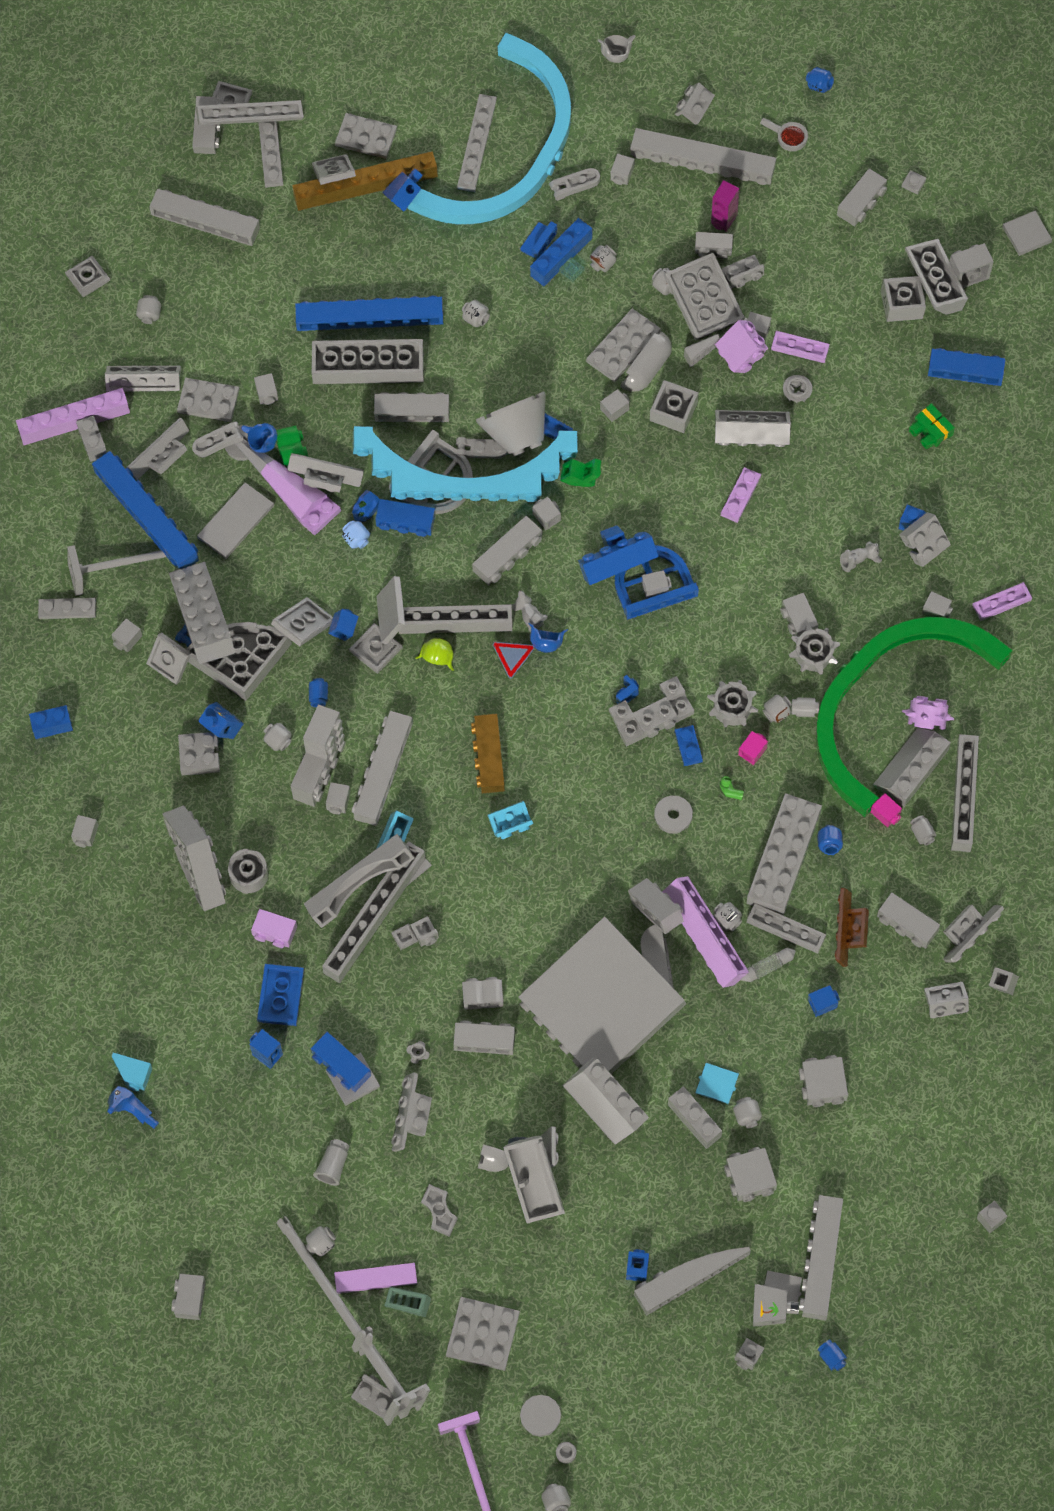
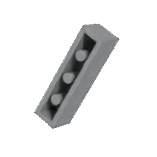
M387 392L375 394V422H449V394H407L404 392L398 394H389Z
M525 516L472 564L473 572L488 586L492 582L496 583L505 570L509 571L513 568L517 559L524 558L532 546L535 547L541 542L542 530Z

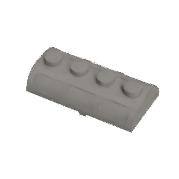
M533 1136L505 1145L503 1148L526 1223L565 1214L542 1136Z

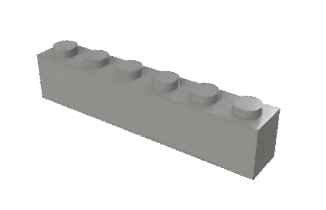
M157 189L150 204L152 216L253 246L260 229L259 220L253 216H245L234 210H225L218 205L212 206L202 200L190 199L185 195L173 194L169 190Z
M512 605L403 607L405 625L399 630V634L512 631Z
M390 711L388 717L385 716L382 724L384 728L383 733H379L376 741L378 747L371 754V766L366 768L364 774L365 783L360 785L358 791L359 800L354 802L352 808L355 820L377 826L413 725L412 717Z
M959 734L957 742L951 851L971 852L973 844L979 736Z
M819 1195L818 1201H814L812 1213H816V1219L811 1220L810 1232H813V1240L808 1241L807 1252H811L810 1259H806L804 1271L808 1272V1277L803 1279L802 1284L805 1298L800 1299L799 1310L803 1311L802 1317L819 1320L827 1319L843 1204L842 1198Z

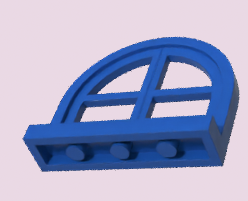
M655 545L658 556L674 565L664 569L665 574L678 570L684 587L631 604L625 587L642 582V577L624 583L626 571L615 575L616 593L627 620L698 596V586L693 582L686 563L677 553L666 547ZM648 561L642 563L645 574L653 573Z

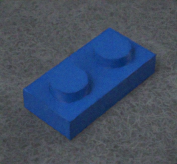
M694 726L675 729L683 765L688 766L703 762Z

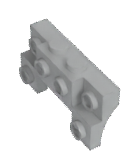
M677 676L659 685L665 698L634 713L631 711L626 700L609 708V713L626 747L645 737H654L659 733L658 731L664 728L668 730L674 727L677 722L694 714V709L687 699L685 690Z

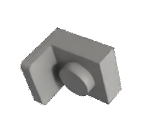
M746 1338L739 1352L735 1355L734 1360L737 1361L736 1364L744 1370L748 1368L752 1370L764 1351V1347Z

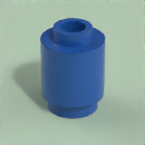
M315 678L309 682V702H311L312 707H317L318 704L325 707L328 701V683L322 678Z
M828 1340L818 1348L820 1357L831 1370L836 1369L839 1371L847 1364L845 1362L847 1359L846 1355L835 1342L833 1343L831 1340Z

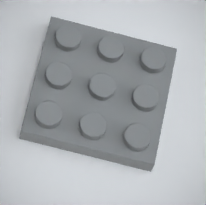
M461 1297L446 1357L505 1371L520 1311Z

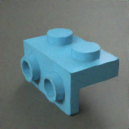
M524 801L487 815L494 835L501 837V839L512 836L511 832L519 830V832L530 829L529 825L533 824Z

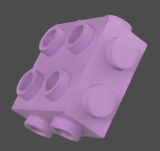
M738 320L715 344L719 354L725 358L728 367L734 373L748 372L752 365L760 360L768 349L765 345V340L758 335L753 323L746 320Z

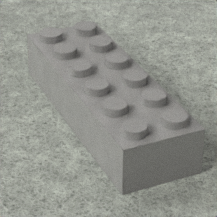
M423 339L312 341L313 384L424 382Z
M202 562L170 572V579L198 663L203 664L236 653L206 563Z
M785 793L748 893L747 904L752 906L758 904L784 916L820 817L822 805Z

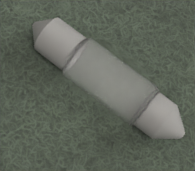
M785 948L771 954L747 968L749 973L741 978V980L752 982L762 978L792 961L796 951Z

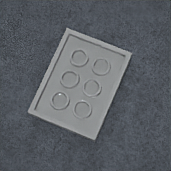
M714 253L664 274L695 341L745 318Z

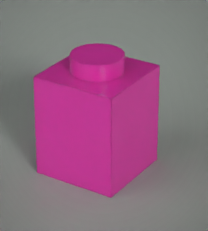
M752 731L740 746L738 755L755 765L767 749L768 741L762 734H756Z
M886 793L872 805L871 813L887 828L891 824L895 825L901 819L902 808Z

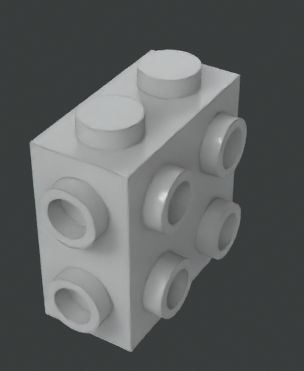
M831 1055L821 1060L809 1058L802 1062V1067L799 1069L800 1081H804L802 1097L803 1100H807V1105L820 1107L824 1103L832 1102V1104L837 1105L847 1101L848 1092L842 1057Z
M755 1147L748 1150V1153H734L727 1158L724 1171L726 1177L731 1178V1193L737 1197L738 1201L748 1202L755 1199V1196L758 1195L769 1196L777 1189V1183L765 1148Z

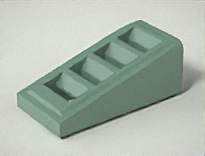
M390 1287L385 1307L426 1317L431 1298L426 1294ZM396 1293H398L399 1296L397 1303L393 1304ZM405 1295L407 1297L404 1306H402V1300ZM415 1298L412 1308L409 1307L411 1299Z

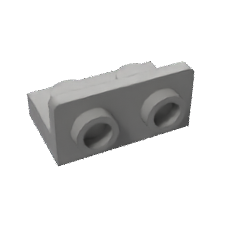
M752 255L722 268V272L732 289L734 287L740 288L748 281L759 280L764 275L765 267L763 264H759L755 255Z
M963 982L924 988L930 1018L969 1011L968 995Z
M364 1374L362 1381L351 1398L384 1419L395 1398L388 1387L385 1388L379 1384V1379L373 1375L368 1377Z

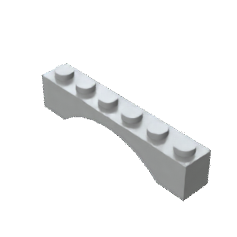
M396 834L305 902L304 905L314 921L322 928L337 917L345 901L363 883L381 873L400 870L415 857L406 843Z

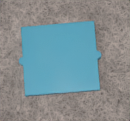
M706 1063L702 1076H699L700 1081L696 1094L729 1104L731 1095L736 1090L735 1084L739 1074Z

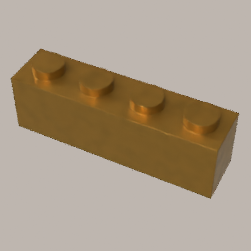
M497 714L474 716L475 723H471L472 734H476V740L473 741L474 752H478V758H474L475 770L480 772V776H476L477 788L481 787L482 794L504 792Z

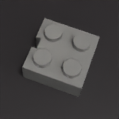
M696 232L695 254H698L699 257H704L714 253V255H717V258H728L732 253L733 234Z
M928 512L899 534L905 546L912 549L917 548L918 553L914 551H909L914 563L922 567L951 545L936 515Z
M212 732L178 735L180 771L182 775L220 772L219 755L214 751V747L216 751H219L218 737Z

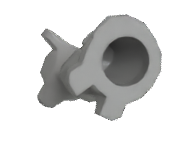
M867 542L865 548H858L852 551L849 549L845 550L840 556L843 570L850 572V570L854 569L856 565L863 562L866 558L880 563L882 559L878 556V544Z
M519 591L516 602L512 604V610H522L523 620L529 628V632H531V627L528 623L538 629L544 624L543 621L548 616L541 614L535 606L531 605L532 599L525 595L523 591Z

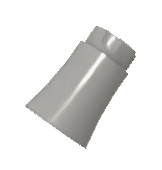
M338 1139L331 1140L313 1176L321 1182L333 1186L339 1185L349 1145Z

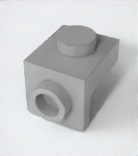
M428 916L410 925L421 947L424 945L430 946L439 938L438 932L434 929Z

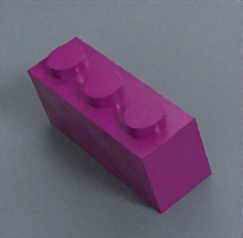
M724 180L713 196L711 224L716 229L727 232L738 213L739 188Z

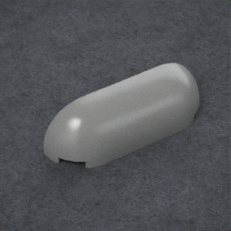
M659 331L658 334L655 333L627 370L626 373L629 375L621 383V388L635 392L643 390L649 385L672 351L671 341L665 333Z
M652 925L644 932L641 938L642 956L673 988L667 941L663 936V932L656 925Z

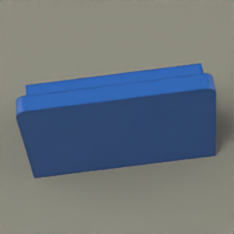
M551 221L546 226L538 222L520 250L538 259L557 234V224Z

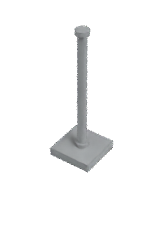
M75 545L67 547V563L75 596L83 594L82 575L84 573L166 557L162 551H156L82 566V564H79Z

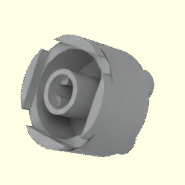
M242 849L231 856L228 864V873L232 885L244 894L253 893L263 888L268 881V869L263 855L257 851Z

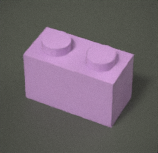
M259 909L251 931L252 935L255 936L254 938L258 941L265 942L267 940L273 942V945L276 947L284 948L285 946L289 948L297 929V923L295 920Z

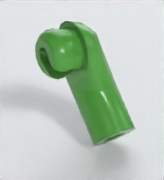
M722 777L720 788L726 797L742 800L744 791L734 789L730 777Z

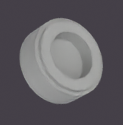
M570 1442L559 1444L556 1449L557 1459L562 1463H571L576 1458L575 1446Z

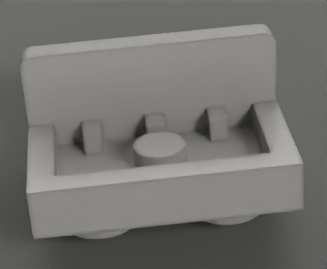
M700 83L687 87L684 92L685 97L679 101L676 106L678 109L675 112L676 116L682 114L694 124L700 122L715 96Z

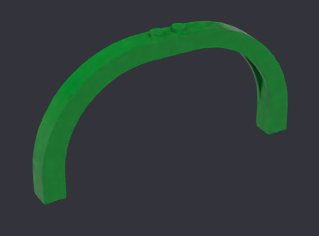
M926 617L894 625L871 639L860 651H855L850 658L851 661L847 665L843 664L838 671L839 674L826 691L817 719L816 746L818 757L826 778L834 790L864 817L871 812L872 805L879 799V797L854 778L843 764L834 741L833 722L843 697L882 655L899 645L916 640H944L962 645L974 651L996 669L1000 670L1011 658L1012 649L989 632L970 623L951 618Z

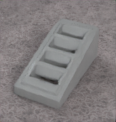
M718 334L684 349V358L689 367H692L716 348L715 344L719 341Z

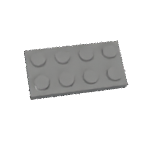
M632 308L587 357L586 362L610 380L616 382L634 362L650 338L655 333L658 334L661 328Z

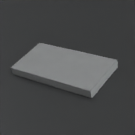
M244 483L197 535V538L227 559L274 507V503L247 483Z

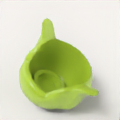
M433 638L425 642L421 648L420 655L415 657V659L423 657L427 662L435 665H448L454 671L452 666L454 653L451 644L444 639Z

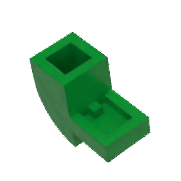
M595 458L585 464L575 459L569 460L562 464L560 481L572 486H595V481L601 474V460Z

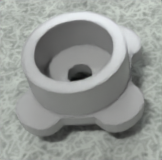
M419 1041L407 1047V1053L410 1054L412 1063L417 1064L420 1060L429 1058V1052L426 1051L424 1042Z

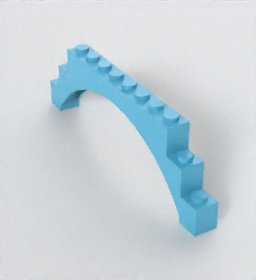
M354 426L353 454L358 456L372 454V476L378 478L390 476L391 497L399 500L413 497L416 500L451 498L458 501L466 498L472 501L507 499V501L515 502L519 499L535 502L541 496V479L545 481L558 479L560 473L559 458L568 461L576 458L578 452L577 431H558L557 438L548 448L528 463L514 470L488 477L459 478L436 474L407 462L390 450L375 435L373 427Z

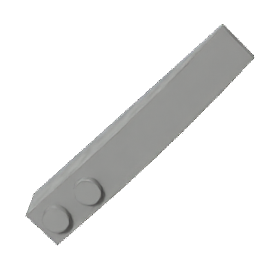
M749 1247L725 1250L688 1261L665 1273L661 1271L653 1276L652 1281L648 1283L644 1281L637 1285L634 1296L647 1316L749 1256L751 1250Z

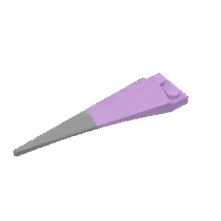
M243 439L242 442L235 443L283 500L298 521L314 536L341 512L340 507L329 499L325 493L317 488L303 484V478L294 472L288 471V468L267 454L252 450L246 440Z

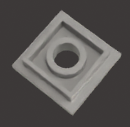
M93 256L65 272L82 297L110 281L108 275ZM85 273H91V274H92V275H91L90 277H88V278L83 277V275H84Z

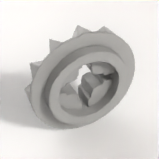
M793 375L787 378L783 384L784 396L789 401L792 400L796 403L800 401L805 402L811 396L812 384L804 376ZM801 385L802 392L798 391L794 394L793 387L797 388Z

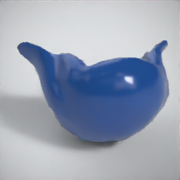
M263 423L253 427L244 425L241 427L248 434L249 446L255 452L266 453L275 447L278 436L276 429L272 425Z
M528 623L531 627L530 641L538 651L544 653L556 651L562 644L564 633L568 631V629L562 632L537 630L532 624Z

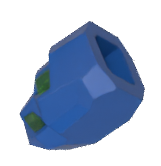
M365 490L355 503L352 511L355 521L365 522L378 510L380 499L371 491Z

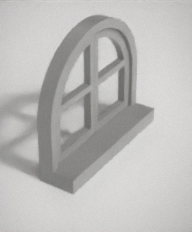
M434 430L430 432L407 461L429 471L425 468V465L436 451L439 450L453 459V462L442 475L447 476L454 466L458 464L463 472V478H473L472 469L467 458L462 454H457V449L441 440L439 433ZM406 497L402 501L407 504L435 508V514H442L456 509L466 498L458 501L450 499L438 504L427 503L429 498L421 501L413 497Z

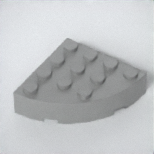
M252 622L227 625L236 652L234 654L199 664L191 643L186 649L191 653L188 662L245 701L292 644L291 640L275 627L257 625V623Z
M185 806L162 813L169 837L171 836L173 843L177 845L173 848L178 861L203 911L225 904L224 896L226 891L223 884H220L219 881L222 879L219 869L215 866L217 858L210 848L213 846L210 836L206 835L204 828L200 827L198 820L194 819L192 812H188Z

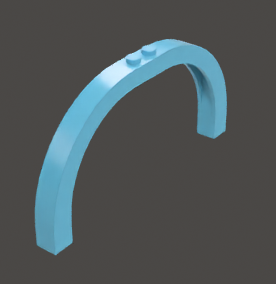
M505 33L498 45V56L515 62L534 73L550 92L555 105L556 117L552 132L526 176L508 191L479 201L450 200L421 189L408 206L409 210L445 223L476 224L501 218L517 210L537 193L548 175L551 176L553 174L556 161L559 162L562 158V150L566 144L571 124V102L566 82L557 66L548 56L532 44L508 33Z

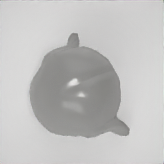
M612 35L605 38L604 41L598 39L601 43V53L610 62H623L628 58L632 41L636 36L632 35L627 39L620 35Z

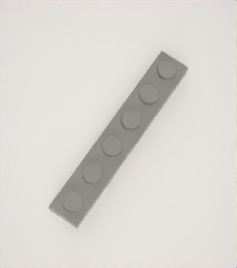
M479 94L457 185L459 190L471 192L476 190L497 102V97Z
M301 100L202 105L196 107L198 125L302 120L304 118Z

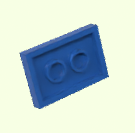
M265 964L257 1022L297 1026L304 968Z

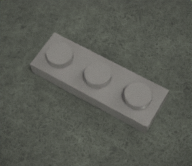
M39 599L38 617L39 619L96 618V599Z

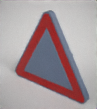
M493 643L499 660L510 679L514 677L534 651L533 645Z

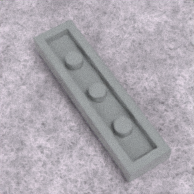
M258 122L265 188L283 186L277 122Z
M754 904L746 922L817 954L826 938V934L758 904Z

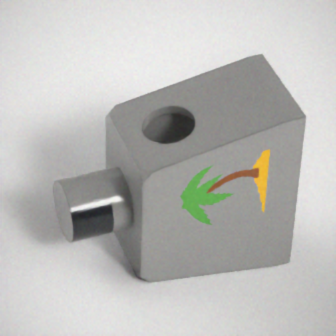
M755 1284L753 1326L786 1323V1313L798 1314L799 1302L787 1301V1291Z

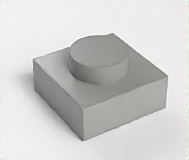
M910 170L902 183V187L918 195L926 182V177Z

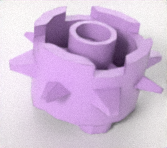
M917 696V698L911 700L910 709L902 710L903 713L909 716L908 724L915 722L914 726L933 729L934 726H940L942 730L946 728V721L954 720L948 714L949 706L947 705V700L944 699L928 701V697Z

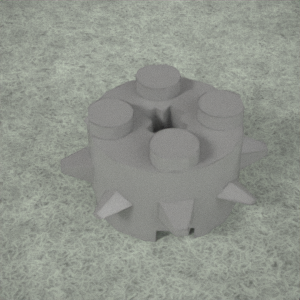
M806 625V631L799 637H791L796 643V647L789 654V657L796 659L801 666V672L809 670L818 672L821 675L823 674V669L829 663L837 664L838 661L833 657L834 649L840 646V643L831 640L828 628L813 630L810 625Z
M741 680L729 682V684H725L722 681L719 682L720 687L715 695L707 696V698L714 702L713 709L709 712V715L715 716L723 723L724 727L728 725L745 726L749 715L752 712H758V709L752 706V699L757 694L756 691H748Z

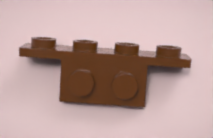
M841 888L838 896L840 907L837 914L838 931L836 932L837 950H835V959L841 966L847 967L849 949L867 947L869 910L867 908L851 909L852 893L846 888Z

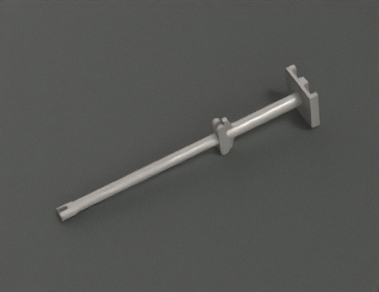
M284 1216L283 1220L280 1218L276 1222L283 1234L287 1236L354 1335L353 1351L355 1353L359 1351L360 1356L364 1354L367 1356L395 1399L392 1401L383 1419L386 1425H391L396 1416H399L400 1419L408 1416L413 1407L417 1411L420 1410L430 1392L427 1384L408 1393L404 1391L373 1345L372 1328L369 1326L365 1330L361 1329L295 1232L291 1222L286 1216Z

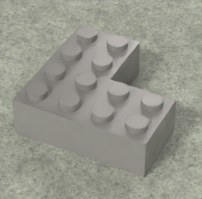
M318 704L303 737L306 753L291 784L294 800L315 807L316 802L321 801L323 797L322 789L324 785H328L331 778L329 773L332 768L335 769L338 763V758L336 757L339 752L344 750L346 744L340 712Z

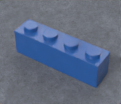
M578 218L530 266V276L542 286H545L592 239V228Z
M942 348L932 349L928 376L1001 386L1005 358L983 356L979 353L968 354L962 351H946Z
M639 532L631 539H622L614 546H606L595 554L589 553L584 555L583 559L578 560L585 581L592 585L659 556L652 536L647 532Z

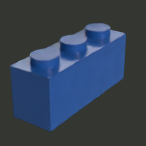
M380 499L375 520L376 526L382 530L394 529L400 533L412 532L424 537L426 535L431 536L436 514L435 508Z
M328 1032L311 1048L314 1061L319 1065L323 1063L327 1067L326 1071L332 1077L337 1076L341 1079L340 1083L347 1090L352 1089L356 1092L371 1077L370 1069Z

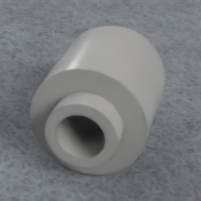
M815 698L792 699L791 715H796V717H815V714L819 713V702H815Z
M924 815L918 816L910 822L912 825L911 829L919 844L929 845L935 841L936 833Z

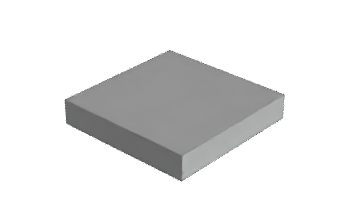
M218 81L212 97H218L219 104L249 103L252 90Z
M1036 211L1004 223L1002 226L1019 256L1052 242V238Z
M374 623L349 648V651L378 674L403 646L394 638L388 644L381 643L380 628Z
M160 633L156 638L146 664L174 684H178L191 653L165 634Z
M361 1053L355 1055L358 1060L369 1068ZM326 1071L345 1106L380 1088L372 1071L371 1077L356 1092L352 1089L347 1090L340 1083L341 1079L337 1076L332 1077Z

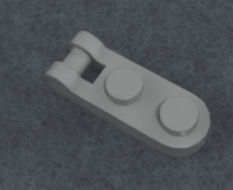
M588 168L555 179L549 185L551 190H554V197L558 201L566 196L597 186L600 182V173L594 168Z
M231 422L198 438L193 443V452L199 457H207L227 446L242 442L243 436L242 433H239L240 427L238 422Z
M464 437L456 439V446H458L457 454H462L466 458L500 459L507 454V451L494 439H466ZM465 446H471L470 451H466Z

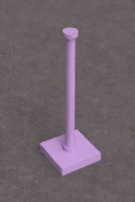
M476 1411L439 1423L440 1435L452 1431L458 1433L482 1511H491L465 1431L467 1426L479 1423L478 1412Z

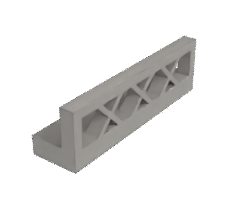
M107 366L105 372L106 391H114L123 388V391H180L181 366Z

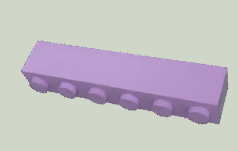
M123 388L16 420L23 445H27L78 429L76 421L94 416L96 423L128 414L130 411Z
M689 877L676 878L662 893H667L674 904L678 903L682 908L684 921L682 924L686 929V933L692 938L697 950L704 957L707 966L716 976L717 982L723 988L735 985L749 971Z

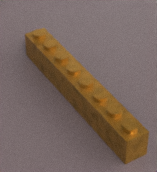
M433 152L355 170V177L322 185L318 179L292 185L297 209L300 211L385 190L401 172L408 176L414 168L423 175L419 181L438 177Z

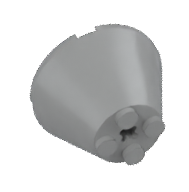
M541 392L535 395L536 399L534 396L501 408L486 415L487 419L484 416L475 419L476 423L509 454L513 453L514 456L525 452L524 448L528 446L531 449L542 445L541 441L544 440L546 394Z

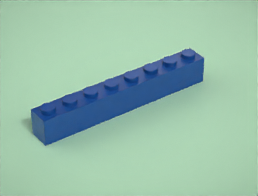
M413 296L402 299L399 297L392 299L375 298L373 300L357 299L355 301L338 300L337 302L319 301L315 303L305 301L295 303L297 331L443 324L442 297L437 296L423 298Z
M109 451L92 463L96 475L177 570L192 566L199 561L196 546L193 543H188L184 532L176 529L177 526L173 519H168L165 516L164 509L154 503L155 500L150 493L146 494L142 483L139 480H134L130 469H125L122 466L123 463L117 455L114 456Z

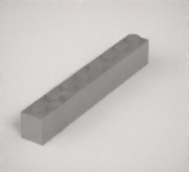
M638 128L635 129L631 143V155L638 159L647 158L657 163L666 162L672 166H685L690 170L699 169L708 174L718 173L724 177L732 176L742 181H755L760 185H771L776 167L775 157Z
M408 841L406 845L415 858L400 870L388 871L323 964V973L336 982L341 983L425 861V851Z

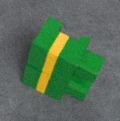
M931 403L915 416V421L909 427V432L914 437L922 432L925 436L921 439L920 443L925 449H928L933 445L935 447L939 446L943 440L953 436L955 427L944 416L942 417V414Z

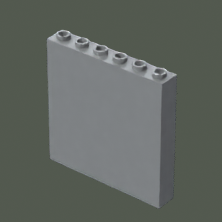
M606 917L602 918L519 996V999L522 1001L519 1005L527 1013L531 1011L535 1015L533 1020L540 1027L544 1025L548 1029L546 1031L547 1035L553 1041L557 1039L561 1043L559 1047L566 1055L570 1052L574 1057L572 1061L579 1069L591 1058H597L610 1074L618 1069L686 1005L685 1000Z

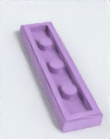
M415 1263L335 1272L336 1292L339 1294L417 1284Z

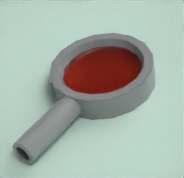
M763 118L760 124L778 133V143L785 150L798 151L808 141V132L800 123L788 122L779 126L766 118Z

